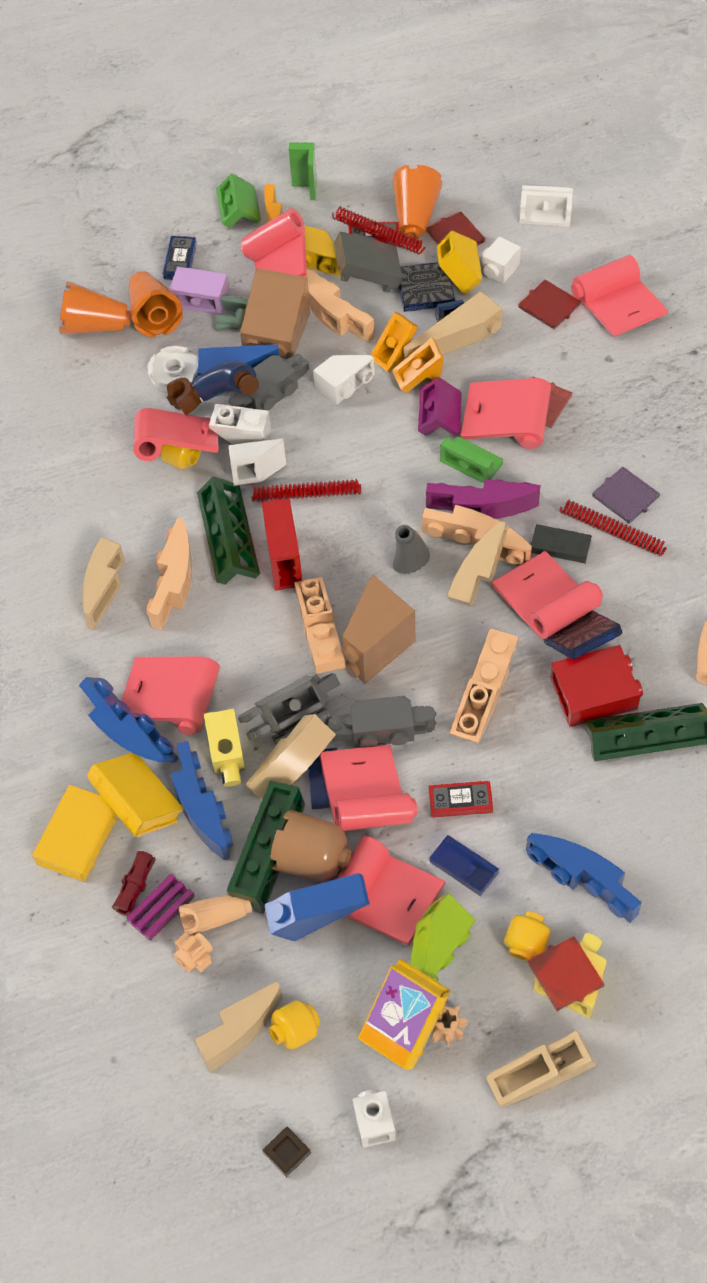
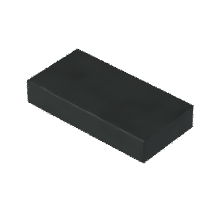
M536 524L531 541V553L541 554L546 551L551 557L586 564L592 535Z

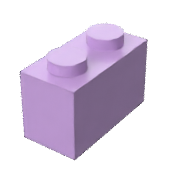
M177 267L169 288L180 299L182 309L213 314H222L221 296H224V294L229 295L230 292L227 274Z

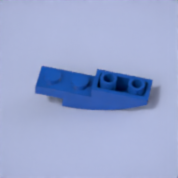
M86 677L79 684L80 688L95 706L88 716L110 739L126 750L145 759L160 763H175L179 759L173 751L172 743L167 738L161 736L156 730L154 720L146 714L131 713L130 708L112 692L114 689L104 678Z
M188 741L178 743L176 745L182 770L171 773L179 804L183 807V813L195 833L215 854L223 860L230 859L227 847L233 846L229 828H222L221 820L226 819L222 801L216 802L213 791L207 792L203 777L197 778L195 770L201 769L197 751H190Z
M531 833L527 837L526 851L530 859L538 865L543 864L550 870L552 877L559 884H566L574 890L582 882L589 894L594 897L599 896L608 904V908L615 916L625 918L629 923L639 915L642 902L622 886L625 872L596 852L565 839Z

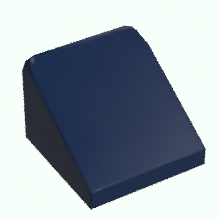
M458 300L437 304L435 308L437 322L464 304V301Z

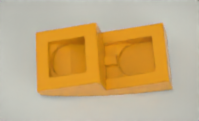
M265 184L264 199L267 222L282 214L283 211L282 203H277L275 184Z

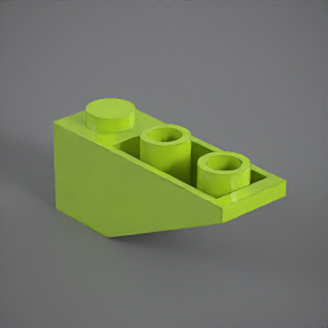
M449 893L434 901L417 922L410 965L437 982L439 980L436 976L440 969H445L455 958L453 951L471 936L469 929L476 921Z

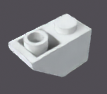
M332 355L313 370L315 388L338 405L344 399L351 397L360 386L371 381L375 375L374 357L371 355Z
M215 404L209 428L233 445L269 440L271 433L269 411Z
M283 438L228 445L234 485L262 482L287 465Z

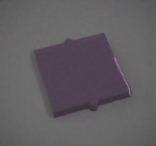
M623 466L610 478L606 477L605 482L592 493V497L628 524L642 512H647L648 507L660 496L659 492Z

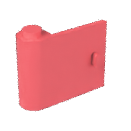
M290 208L242 238V253L255 262V271L257 268L303 277L307 275L305 226L302 217L295 209Z
M632 255L624 256L573 279L571 290L574 297L580 299L613 337L668 314V309L640 281L639 265Z
M541 378L470 383L460 437L463 439L514 436L516 441L525 449H535L541 446L544 440L551 384Z
M144 408L139 410L134 417V453L142 461H153L159 457L163 444L218 453V434L209 428L211 418L194 415L186 416L182 413Z
M546 551L499 577L491 584L526 624L542 639H547L602 604L603 593L597 584L585 581L578 585Z
M201 656L135 657L122 701L130 708L131 713L146 714L154 721H171L178 728L179 732L185 735H194L203 729L205 722L204 714L208 711L220 666L213 659Z
M390 745L325 751L319 755L334 824L340 826L344 831L411 824L413 817L417 816L416 800L411 798L409 793H402Z
M363 836L352 852L348 866L342 868L336 879L358 873L363 874L370 904L345 917L409 946L414 938L417 922L429 906L436 901L446 882L391 857L384 844L372 837Z

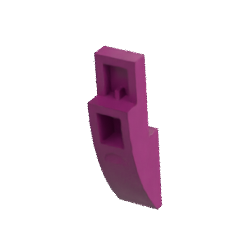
M484 479L483 488L447 485L445 483H427L426 508L449 510L453 514L455 505L483 513L494 519L517 515L539 506L541 485L528 482H507L499 479Z

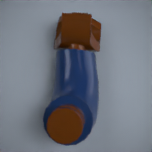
M231 361L218 365L193 380L194 386L186 377L171 381L166 385L168 392L166 398L171 406H174L177 410H182L187 416L202 403L200 398L206 402L229 391L251 395L257 391L259 382L256 378L255 370L250 365L240 361Z

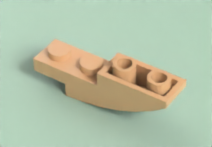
M307 269V275L304 277L308 278L310 309L316 317L339 336H343L347 331H350L364 341L369 342L375 336L374 319L368 313L353 307L348 301L342 300L340 288L335 283L329 282L315 271Z
M455 505L453 514L425 508L422 515V533L435 538L442 537L475 546L500 521ZM509 527L499 560L506 561L512 565H522L531 559L532 546Z
M177 518L174 527L169 528L166 535V545L163 550L158 552L156 558V566L159 567L160 577L157 581V592L154 599L151 598L148 601L146 615L149 616L151 628L163 630L172 607L184 608L191 585L192 556L187 530L182 518Z
M323 577L294 582L307 643L316 674L346 668Z
M490 628L472 679H469L450 730V735L479 744L508 677L509 666L519 642V637Z

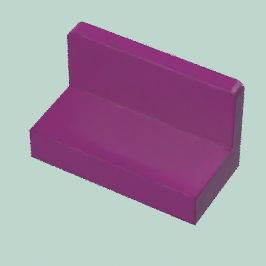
M440 377L421 387L418 432L426 436L442 427L454 436L460 434L461 391Z

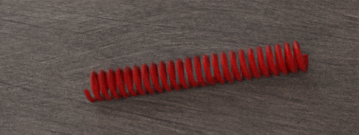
M342 206L338 207L335 217L334 213H332L334 220L343 222L348 226L350 225L355 229L357 228L403 249L410 250V252L417 253V255H420L425 250V247H423L418 252L423 244V241H419V238H412L411 235H405L404 232H398L397 229H391L390 226H384L383 223H377L373 219L370 220V218L363 217L359 213L356 214L352 210H346Z
M347 479L346 484L344 480L341 482L338 480L337 484L335 480L333 484L331 481L328 484L325 481L324 486L321 481L319 484L316 481L315 486L313 482H311V486L307 482L306 486L305 483H302V489L300 483L297 486L294 483L293 488L289 484V489L287 484L284 485V488L281 484L280 491L278 485L275 488L272 485L271 491L268 485L267 492L263 485L262 490L260 486L258 487V493L257 488L254 486L251 500L253 503L255 501L259 502L260 499L263 502L264 499L266 501L270 499L271 501L273 498L282 499V497L283 499H291L292 497L294 500L295 495L297 499L300 497L303 499L304 495L307 499L308 496L312 498L313 495L316 498L317 493L318 497L322 495L325 497L326 493L329 497L330 494L334 496L335 493L338 496L339 491L341 496L344 493L347 496L348 491L350 495H352V491L354 495L357 494V491L360 495L361 484H359L357 479H355V482L353 479L350 482Z
M570 499L567 500L563 511V508L560 507L561 514L564 513V515L569 517L572 516L573 519L576 518L577 521L580 520L589 526L592 525L597 530L600 529L605 531V533H609V535L613 534V537L617 536L621 540L629 541L630 544L633 543L638 548L642 547L646 551L650 550V553L654 552L659 557L667 549V547H664L661 552L665 543L664 540L657 550L660 538L653 548L656 537L652 539V535L648 537V533L644 535V532L640 533V530H637L635 533V528L631 531V526L627 529V524L623 527V522L619 525V520L615 523V519L611 521V517L607 519V515L603 517V514L599 515V512L595 513V510L591 511L590 508L587 510L586 506L583 508L582 505L579 506L578 503L575 504Z

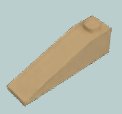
M480 291L404 346V360L431 337L435 339L442 355L484 340L501 328L503 308Z

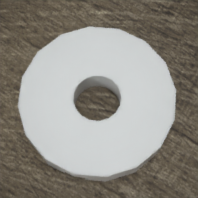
M165 347L156 356L154 354L150 358L147 365L149 379L155 387L167 392L166 385L177 378L186 377L193 386V380L199 377L198 357L187 347ZM172 366L180 367L177 371L168 370Z

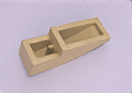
M500 521L475 544L464 559L448 592L447 597L450 601L473 607L480 581H493L509 528L506 522Z
M100 537L92 552L83 582V611L88 628L91 630L95 629L121 587L117 572L125 561L121 544Z
M315 714L304 715L289 736L280 739L246 783V786L262 801L270 781L292 785L322 753L336 734Z
M278 981L219 1011L222 1025L194 1039L209 1072L233 1058L263 1029L283 998Z
M576 1030L549 1046L543 1044L485 1077L499 1106L502 1108L570 1080L597 1066V1063L585 1039Z

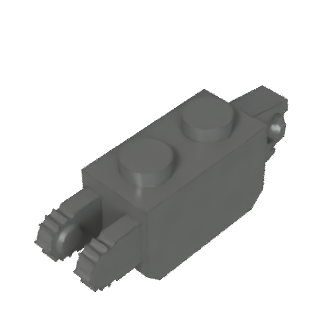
M299 353L287 360L277 355L270 356L253 368L259 382L257 391L251 395L236 392L229 398V405L270 410L277 402L294 393L298 388L297 380L309 370V362Z
M330 673L322 678H319L318 674L313 676L306 675L255 703V707L239 715L238 720L240 724L247 723L261 715L264 723L247 732L248 740H253L269 731L276 732L302 719L304 715H309L327 704L325 700L329 699L327 692L341 684L335 673Z
M405 696L357 700L350 706V714L329 718V728L336 734L332 740L354 741V747L364 748L382 744L403 745L414 741V735L425 734L435 730V716L437 712H435L433 707L427 705L425 707H411V700Z

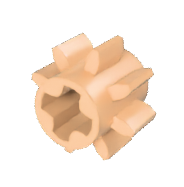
M185 932L174 942L177 951L173 954V957L186 972L189 973L193 969H197L201 973L212 963L210 960L212 957L209 954L213 951V947L202 934L197 932L194 936H189Z
M445 1003L444 1011L440 1014L433 1028L432 1042L435 1043L441 1040L446 1043L447 1047H450L451 1041L455 1038L463 1040V1032L459 1028L467 1026V1019L459 1018L460 1006L453 1009L447 1007ZM448 1020L450 1028H444L442 1021Z

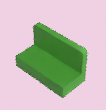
M289 142L292 187H310V200H316L317 172L314 142Z
M231 173L216 188L222 224L231 228L242 216L258 223L261 218L254 185Z
M446 437L440 444V462L484 483V479L491 480L503 465V458L461 437H456L454 441Z

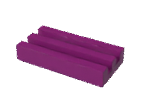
M171 873L126 919L145 938L151 941L179 913V906L188 904L195 897L194 892L187 889L181 881L176 880V877ZM170 888H172V889L138 922V920H139ZM181 893L182 896L147 930L145 927Z

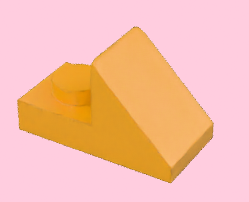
M394 312L371 353V356L374 357V362L387 372H391L392 369L404 360V346L410 343L418 326L401 313Z
M431 337L392 369L400 389L405 393L412 390L426 377L432 381L441 377L444 357L435 339Z

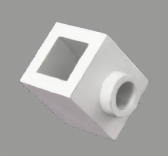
M498 237L489 248H485L480 258L482 274L504 284L520 265L521 247L502 237Z
M367 1090L358 1094L357 1098L352 1099L363 1148L396 1140L395 1127L386 1091L378 1093V1090Z

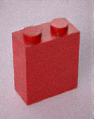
M290 498L262 502L265 533L275 591L295 588L294 582L303 580Z
M620 645L552 662L550 678L569 727L584 724L585 720L611 717L638 709L640 697L643 696L642 685L638 679H634L631 659L628 654L624 655Z

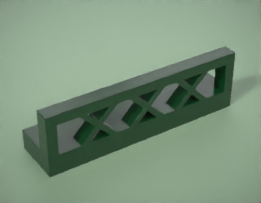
M212 476L198 490L197 496L216 582L226 585L237 574L256 579L260 575L240 485H234L233 482ZM224 490L231 492L233 501L225 494ZM229 510L237 517L238 523L230 516ZM234 532L243 541V545L235 538ZM239 555L248 563V566L241 565Z
M703 703L584 721L585 730L590 736L591 753L594 761L707 744V708Z
M274 781L269 782L226 891L229 896L250 901L254 912L264 914V904L268 903L279 875L278 871L272 869L274 864H277V861L271 860V850L277 829L283 831L288 821L283 816L289 810L301 813L304 810L305 802L299 787Z

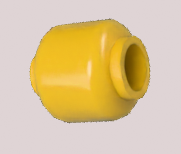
M163 444L160 457L163 462L184 470L197 463L201 450Z
M526 911L525 916L515 915L511 919L504 938V944L509 948L508 953L527 962H532L533 958L542 957L551 936V929L543 923L545 918L531 911Z
M300 1000L292 1001L273 1012L269 1034L275 1044H281L288 1050H295L312 1041L317 1036L320 1026L319 1016L311 1004H305Z

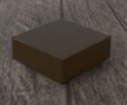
M288 1126L262 1150L263 1154L286 1178L311 1154V1150Z

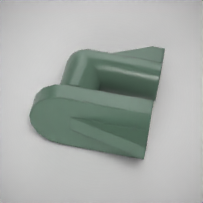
M226 294L222 295L221 303L223 310L236 311L235 316L218 314L215 331L220 332L231 328L241 329L248 300L230 297Z

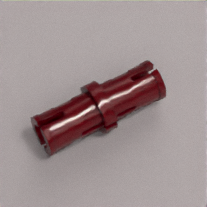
M138 851L128 874L123 876L121 881L123 885L112 906V909L116 910L117 913L128 916L132 912L140 893L145 891L147 886L145 882L156 861V858L152 857L151 854Z

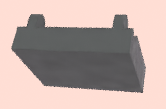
M340 231L334 242L338 268L341 269V281L347 282L351 276L382 284L384 292L389 293L392 287L398 288L403 277L396 246L375 241L374 238L357 233L352 235Z

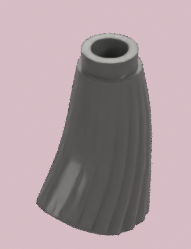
M408 525L399 526L395 532L396 554L393 568L398 573L410 574L426 565L429 561L430 553L418 532Z

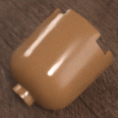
M289 810L285 813L283 818L288 821L283 831L277 829L272 844L271 860L277 861V864H274L272 867L273 870L313 881L327 882L332 880L340 872L341 868L348 866L351 850L347 849V837L340 826L295 810Z

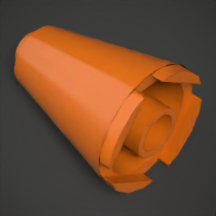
M405 165L394 172L392 180L399 230L401 233L404 232L405 235L408 234V236L411 235L412 238L415 237L417 239L423 236L442 188L440 173L431 167L418 165L417 169H409V165Z
M140 271L132 275L129 280L131 318L135 328L142 335L150 338L162 333L164 336L170 334L178 327L183 318L180 299L150 273Z
M66 282V288L70 289V291L64 290L60 320H62L65 328L59 327L60 334L124 331L125 326H130L131 311L127 310V304L76 283Z

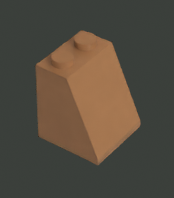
M260 268L256 269L240 332L242 346L278 344L279 356L281 358L288 359L295 355L310 316L307 277Z
M374 575L369 578L342 636L345 670L353 678L358 677L366 684L416 641L415 610Z

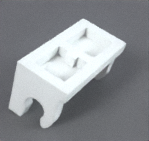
M522 185L519 224L570 227L573 188Z

